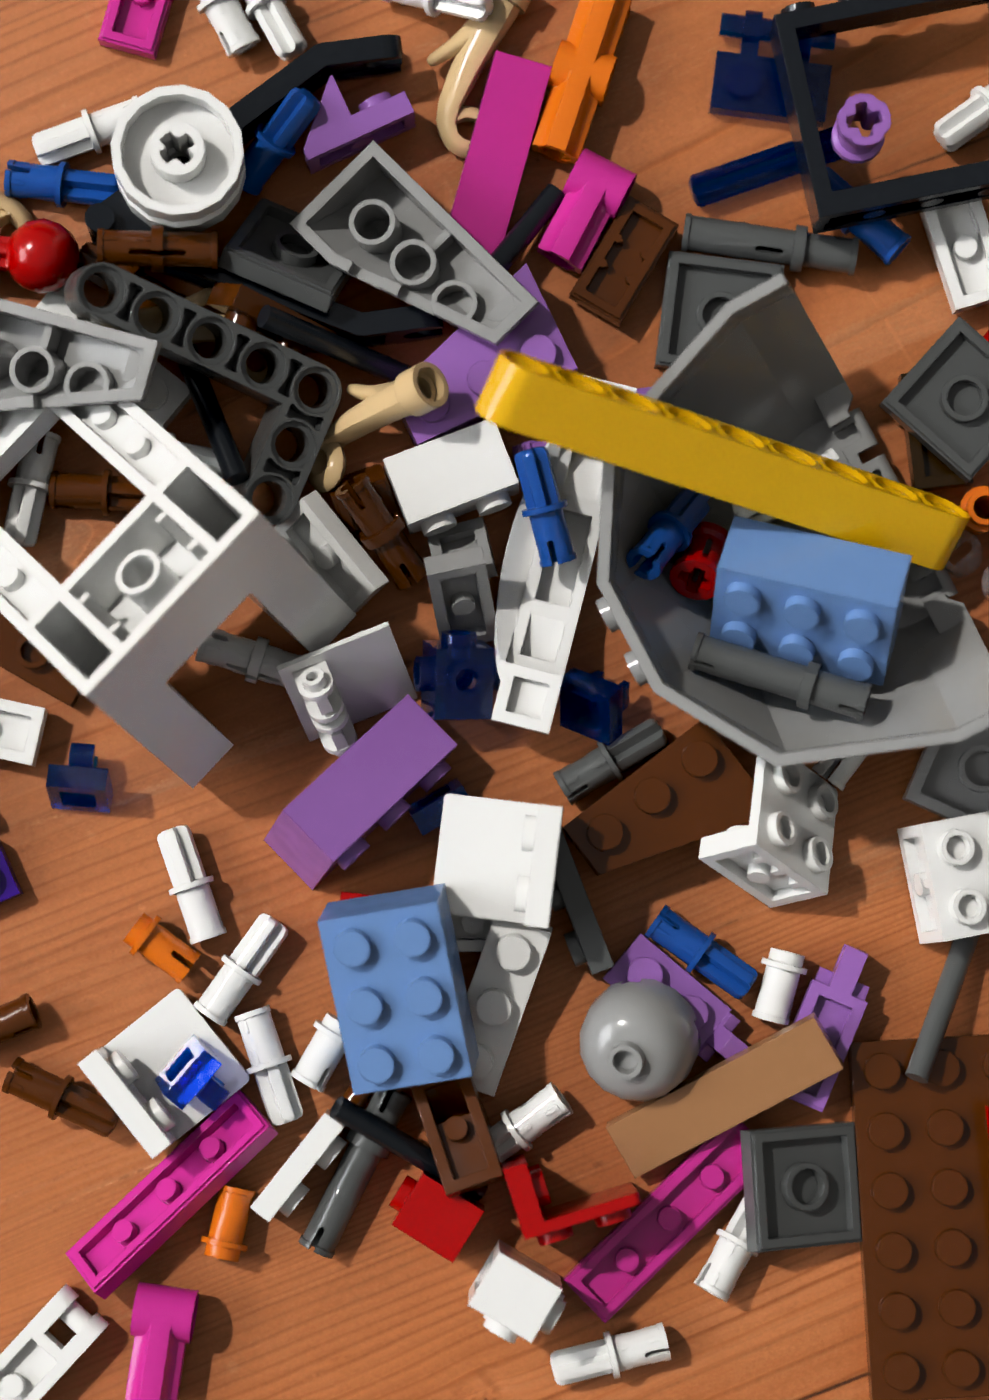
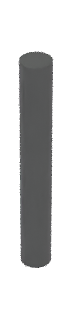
M980 935L957 939L952 942L905 1073L908 1078L920 1083H928Z

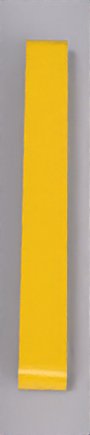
M503 349L499 352L475 406L476 411L482 417L505 429L841 540L912 555L911 563L937 571H943L970 519L969 513L963 508L932 493L512 350Z

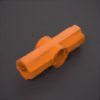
M632 0L579 1L567 40L562 39L557 50L547 84L549 94L533 136L532 150L540 153L545 158L563 164H575L582 153L597 107L603 106L618 59L614 55L631 11Z

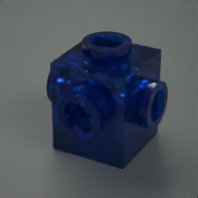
M441 631V640H423V655L415 657L413 666L415 690L417 692L421 691V708L434 720L491 719L493 691L499 690L501 681L497 672L494 648L482 640H476L477 633L474 631Z

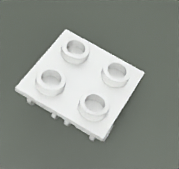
M388 621L276 666L309 741L320 738L324 749L337 757L344 754L357 741V734L353 724L392 709L407 694L413 700L418 698Z

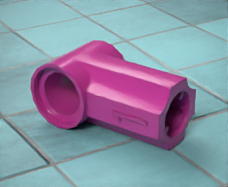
M585 148L566 181L562 191L565 196L542 236L537 252L555 265L567 271L581 274L609 220L614 221L624 205L637 174Z
M139 1282L131 1317L130 1335L135 1337L129 1365L125 1400H178L186 1345L191 1344L199 1301L198 1290Z

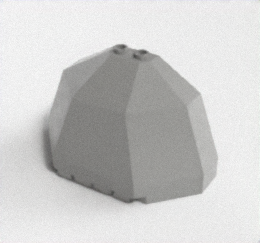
M782 273L726 303L645 394V396L817 455H822L826 450L832 448L840 458L838 462L899 482L885 454H881L863 464L859 455L879 443L860 407L849 412L853 395L790 282ZM603 461L597 586L603 597L596 600V605L611 632L621 629L631 648V651L624 654V658L640 686L649 683L654 693L775 767L961 742L989 727V651L965 604L949 599L956 595L958 591L946 568L943 571H937L923 566L918 567L917 564L910 563L898 634L883 686L873 684L862 721H857L856 718L810 705L808 710L796 707L797 700L745 686L741 683L702 671L688 669L690 655L698 633L702 632L706 636H710L714 597L708 600H694L681 595L674 589L669 579L670 570L673 563L682 557L683 551L675 553L663 568L662 573L653 580H645L634 574L636 569L645 560L644 555L631 568H629L626 561L629 550L648 531L649 519L656 512L665 510L684 487ZM710 496V499L707 501L710 511L701 522L707 521L718 524L729 533L734 518L732 503ZM778 518L770 522V524L832 537ZM711 539L707 540L703 553L709 554L712 545ZM695 568L692 577L693 582H697L701 569Z

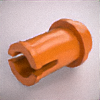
M989 486L974 487L965 493L959 506L970 515V519L963 532L967 535L976 536L989 532ZM974 506L980 507L987 519L978 517L974 511Z
M143 913L123 942L132 948L129 952L132 956L136 952L140 953L180 984L190 971L188 967L191 968L202 953L198 950L195 951L160 925L161 917L156 915L152 919L146 913ZM172 955H174L176 958H178L180 961H182V962H183L184 964H186L188 967H186V966L183 965L181 962H179L177 959H175L174 957H172Z
M224 1185L218 1191L209 1234L201 1238V1242L206 1243L204 1255L239 1262L241 1251L247 1252L248 1245L243 1244L251 1210L250 1207L253 1197L255 1198L256 1195L255 1191Z

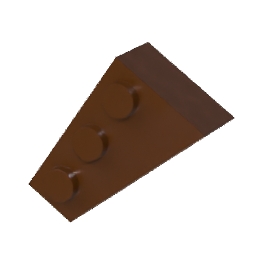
M699 721L565 825L562 831L598 876L698 841L701 837L726 831L732 826L749 823L754 780L715 730Z

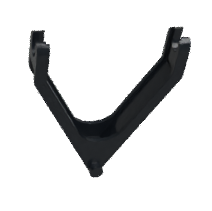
M378 35L324 42L311 47L229 108L241 129L243 145L256 136L254 133L256 126L260 123L266 124L292 88L303 87L313 94L328 82L331 75H333L336 82L392 75L400 72L403 54L401 37L399 35ZM183 156L174 158L181 161L183 165L190 161ZM119 190L103 202L91 205L85 213V222L91 240L96 245L98 228H104V230L151 231L149 225L131 212ZM165 267L164 272H161L202 289L213 288L215 282L243 284L333 330L337 335L368 348L427 340L443 335V320L415 306L360 312L334 302L328 312L325 313L220 267L218 269H212L211 267Z

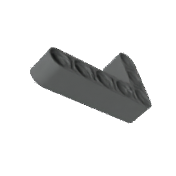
M105 262L93 263L71 273L65 283L64 296L69 309L78 317L93 324L159 341L162 343L159 355L267 405L243 462L249 477L244 483L233 486L232 489L253 506V492L258 485L264 482L273 491L274 503L270 511L263 516L271 525L281 524L287 520L295 510L340 403L342 386L337 374L322 363L113 264ZM90 275L99 276L108 286V300L101 308L90 304L84 296V283ZM146 300L155 303L162 312V324L155 333L145 330L139 322V308ZM199 326L209 329L215 338L214 351L208 358L200 356L193 347V333ZM253 351L262 354L267 361V374L263 381L259 383L252 380L246 372V360ZM306 375L313 378L319 388L318 400L311 407H308L301 401L298 393L299 383ZM284 429H287L294 435L297 444L295 454L288 461H285L278 455L275 446L278 434Z

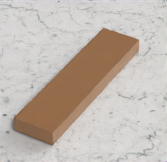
M814 1012L678 1084L667 1095L646 1101L608 1121L606 1129L634 1178H637L843 1070L844 1063Z

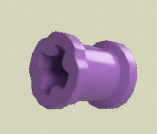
M856 94L849 97L844 106L839 110L837 120L831 131V144L835 153L847 162L860 164L876 157L880 153L885 141V134L891 126V113L888 106L872 94ZM860 121L863 130H871L870 135L862 137L859 128H850L852 122Z

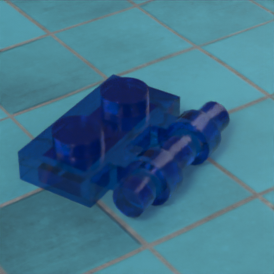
M745 10V15L722 13L719 36L741 39L739 53L717 51L708 113L789 124L775 60L770 57L758 56L759 41L770 42L769 33L773 19L763 18V12ZM836 33L798 41L817 127L823 128L825 123L832 65L809 63L811 48L833 51Z

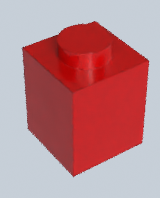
M422 1171L418 1180L407 1175L389 1204L390 1207L398 1211L393 1219L392 1226L452 1263L485 1211L483 1204L474 1201L464 1194L449 1199L446 1196L442 1182Z

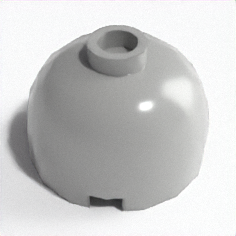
M641 979L640 982H627L621 984L623 982L621 981L610 985L589 1007L580 1029V1056L587 1073L604 1091L623 1100L646 1102L667 1095L688 1076L701 1050V1037L698 1040V1030L694 1023L697 1018L692 1006L676 989L654 979Z

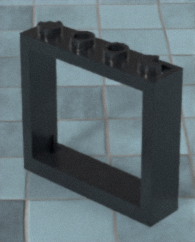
M838 0L836 3L816 7L814 2L804 1L786 6L781 10V14L774 15L769 38L813 234L989 199V160L832 191L798 41L987 3L989 11V0Z

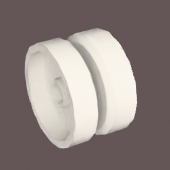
M183 84L156 87L135 98L118 118L110 143L114 174L119 191L131 212L150 227L152 225H164L165 231L202 232L224 220L239 202L246 179L241 129L229 108L208 91ZM183 156L190 161L183 165L181 161L174 158Z

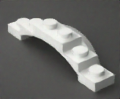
M595 378L633 392L637 391V388ZM547 443L545 447L549 452L560 499H567L568 506L563 507L577 558L562 564L554 562L553 566L540 567V557L530 519L522 515V510L527 509L523 495L507 542L498 586L494 645L497 672L501 682L491 721L549 735L599 540L603 461Z

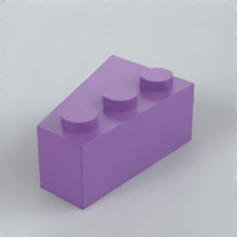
M527 263L513 277L539 302V305L498 346L458 328L424 361L434 364L444 374L448 383L449 395L446 403L441 407L420 417L410 415L402 419L415 447L487 420L476 411L475 406L498 354L503 349L519 352L577 372V365Z
M407 694L282 810L264 838V841L313 890L338 865L344 871L349 868L370 847L364 839L379 825L385 831L389 830L411 808L405 799L419 786L427 793L452 769L445 760L457 744Z

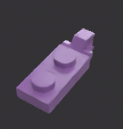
M641 933L614 963V967H611L602 978L610 985L623 981L621 984L627 982H640L641 979H654L676 989L694 1010L697 1018L694 1023L698 1030V1040L701 1037V1050L698 1056L706 1062L715 1052L727 1059L748 1048L744 1042L732 1033L741 1021L730 1013L731 1009Z
M846 944L843 945L832 971L820 966L815 978H811L793 1021L795 1023L815 1012L843 1062L868 1002L865 999L870 988L857 982L869 954ZM839 1072L789 1097V1099L823 1112Z

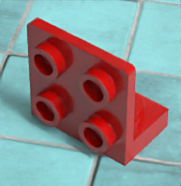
M524 1153L501 1162L524 1240L537 1237L539 1246L559 1242L573 1236L572 1225L594 1219L598 1228L627 1220L632 1217L629 1207L641 1204L638 1191L632 1182L541 1210L540 1207L550 1204L551 1200L540 1165L535 1164L528 1167Z

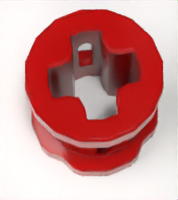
M705 521L699 523L692 532L691 544L683 551L682 557L673 563L669 577L672 586L678 593L694 600H708L714 597L717 566L728 536V531L725 528ZM711 539L712 545L709 554L703 553L707 540ZM695 568L701 569L697 582L692 581Z

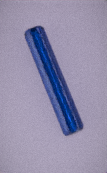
M833 127L819 131L826 164L841 160L831 144V131ZM793 140L693 174L689 178V189L697 206L704 207L800 174Z

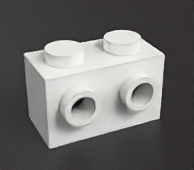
M488 420L383 459L386 474L410 534L421 530L424 537L440 534L457 525L455 517L476 509L479 516L493 514L512 504L510 497L519 494V481L498 427Z
M500 1239L491 1251L468 1293V1305L484 1314L483 1318L486 1320L483 1326L513 1344L518 1336L532 1343L539 1330L548 1335L561 1316L566 1302L563 1301L565 1295L561 1293L563 1288L560 1275Z

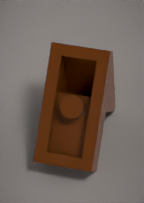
M472 1077L410 1086L446 1196L449 1199L505 1179L489 1129L492 1126Z

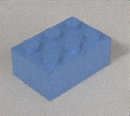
M734 515L717 566L710 637L749 649H755L808 666L810 661L822 664V671L855 681L883 686L898 634L912 555Z
M445 883L328 902L317 922L353 1095L472 1077L479 1051Z

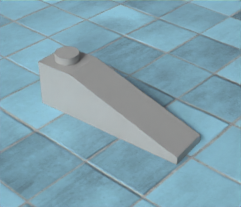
M374 140L289 223L332 267L496 346L539 305V302Z
M0 298V411L146 401L162 343Z

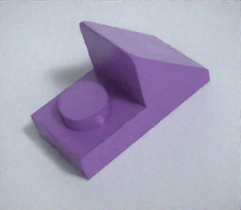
M331 75L320 101V111L314 118L303 148L306 165L310 173L313 174L362 152L373 140L379 144L416 127L415 113L405 91L391 96L390 92L376 94L363 101L358 106L360 111L351 115L333 75Z

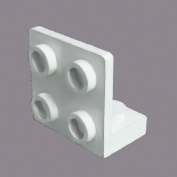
M757 756L749 825H736L728 828L725 832L701 837L699 860L770 908L828 895L830 868L833 864L832 848L835 818L838 812V792L836 788L804 764L775 767Z
M451 793L446 794L443 801L433 885L445 883L451 915L522 923L524 926L548 929L550 927L564 807Z
M989 811L897 829L919 943L947 942L989 933Z
M181 989L173 990L104 1047L95 1049L77 1064L152 1159L250 1081V1075L247 1074L245 1068Z

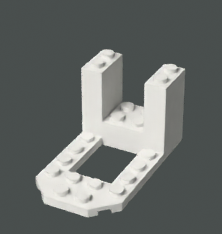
M134 402L0 411V481L61 419L145 495L143 500L62 585L0 526V612L90 701L188 785L194 788L234 744L168 682V679L247 596L310 653L328 646L357 614L258 510Z

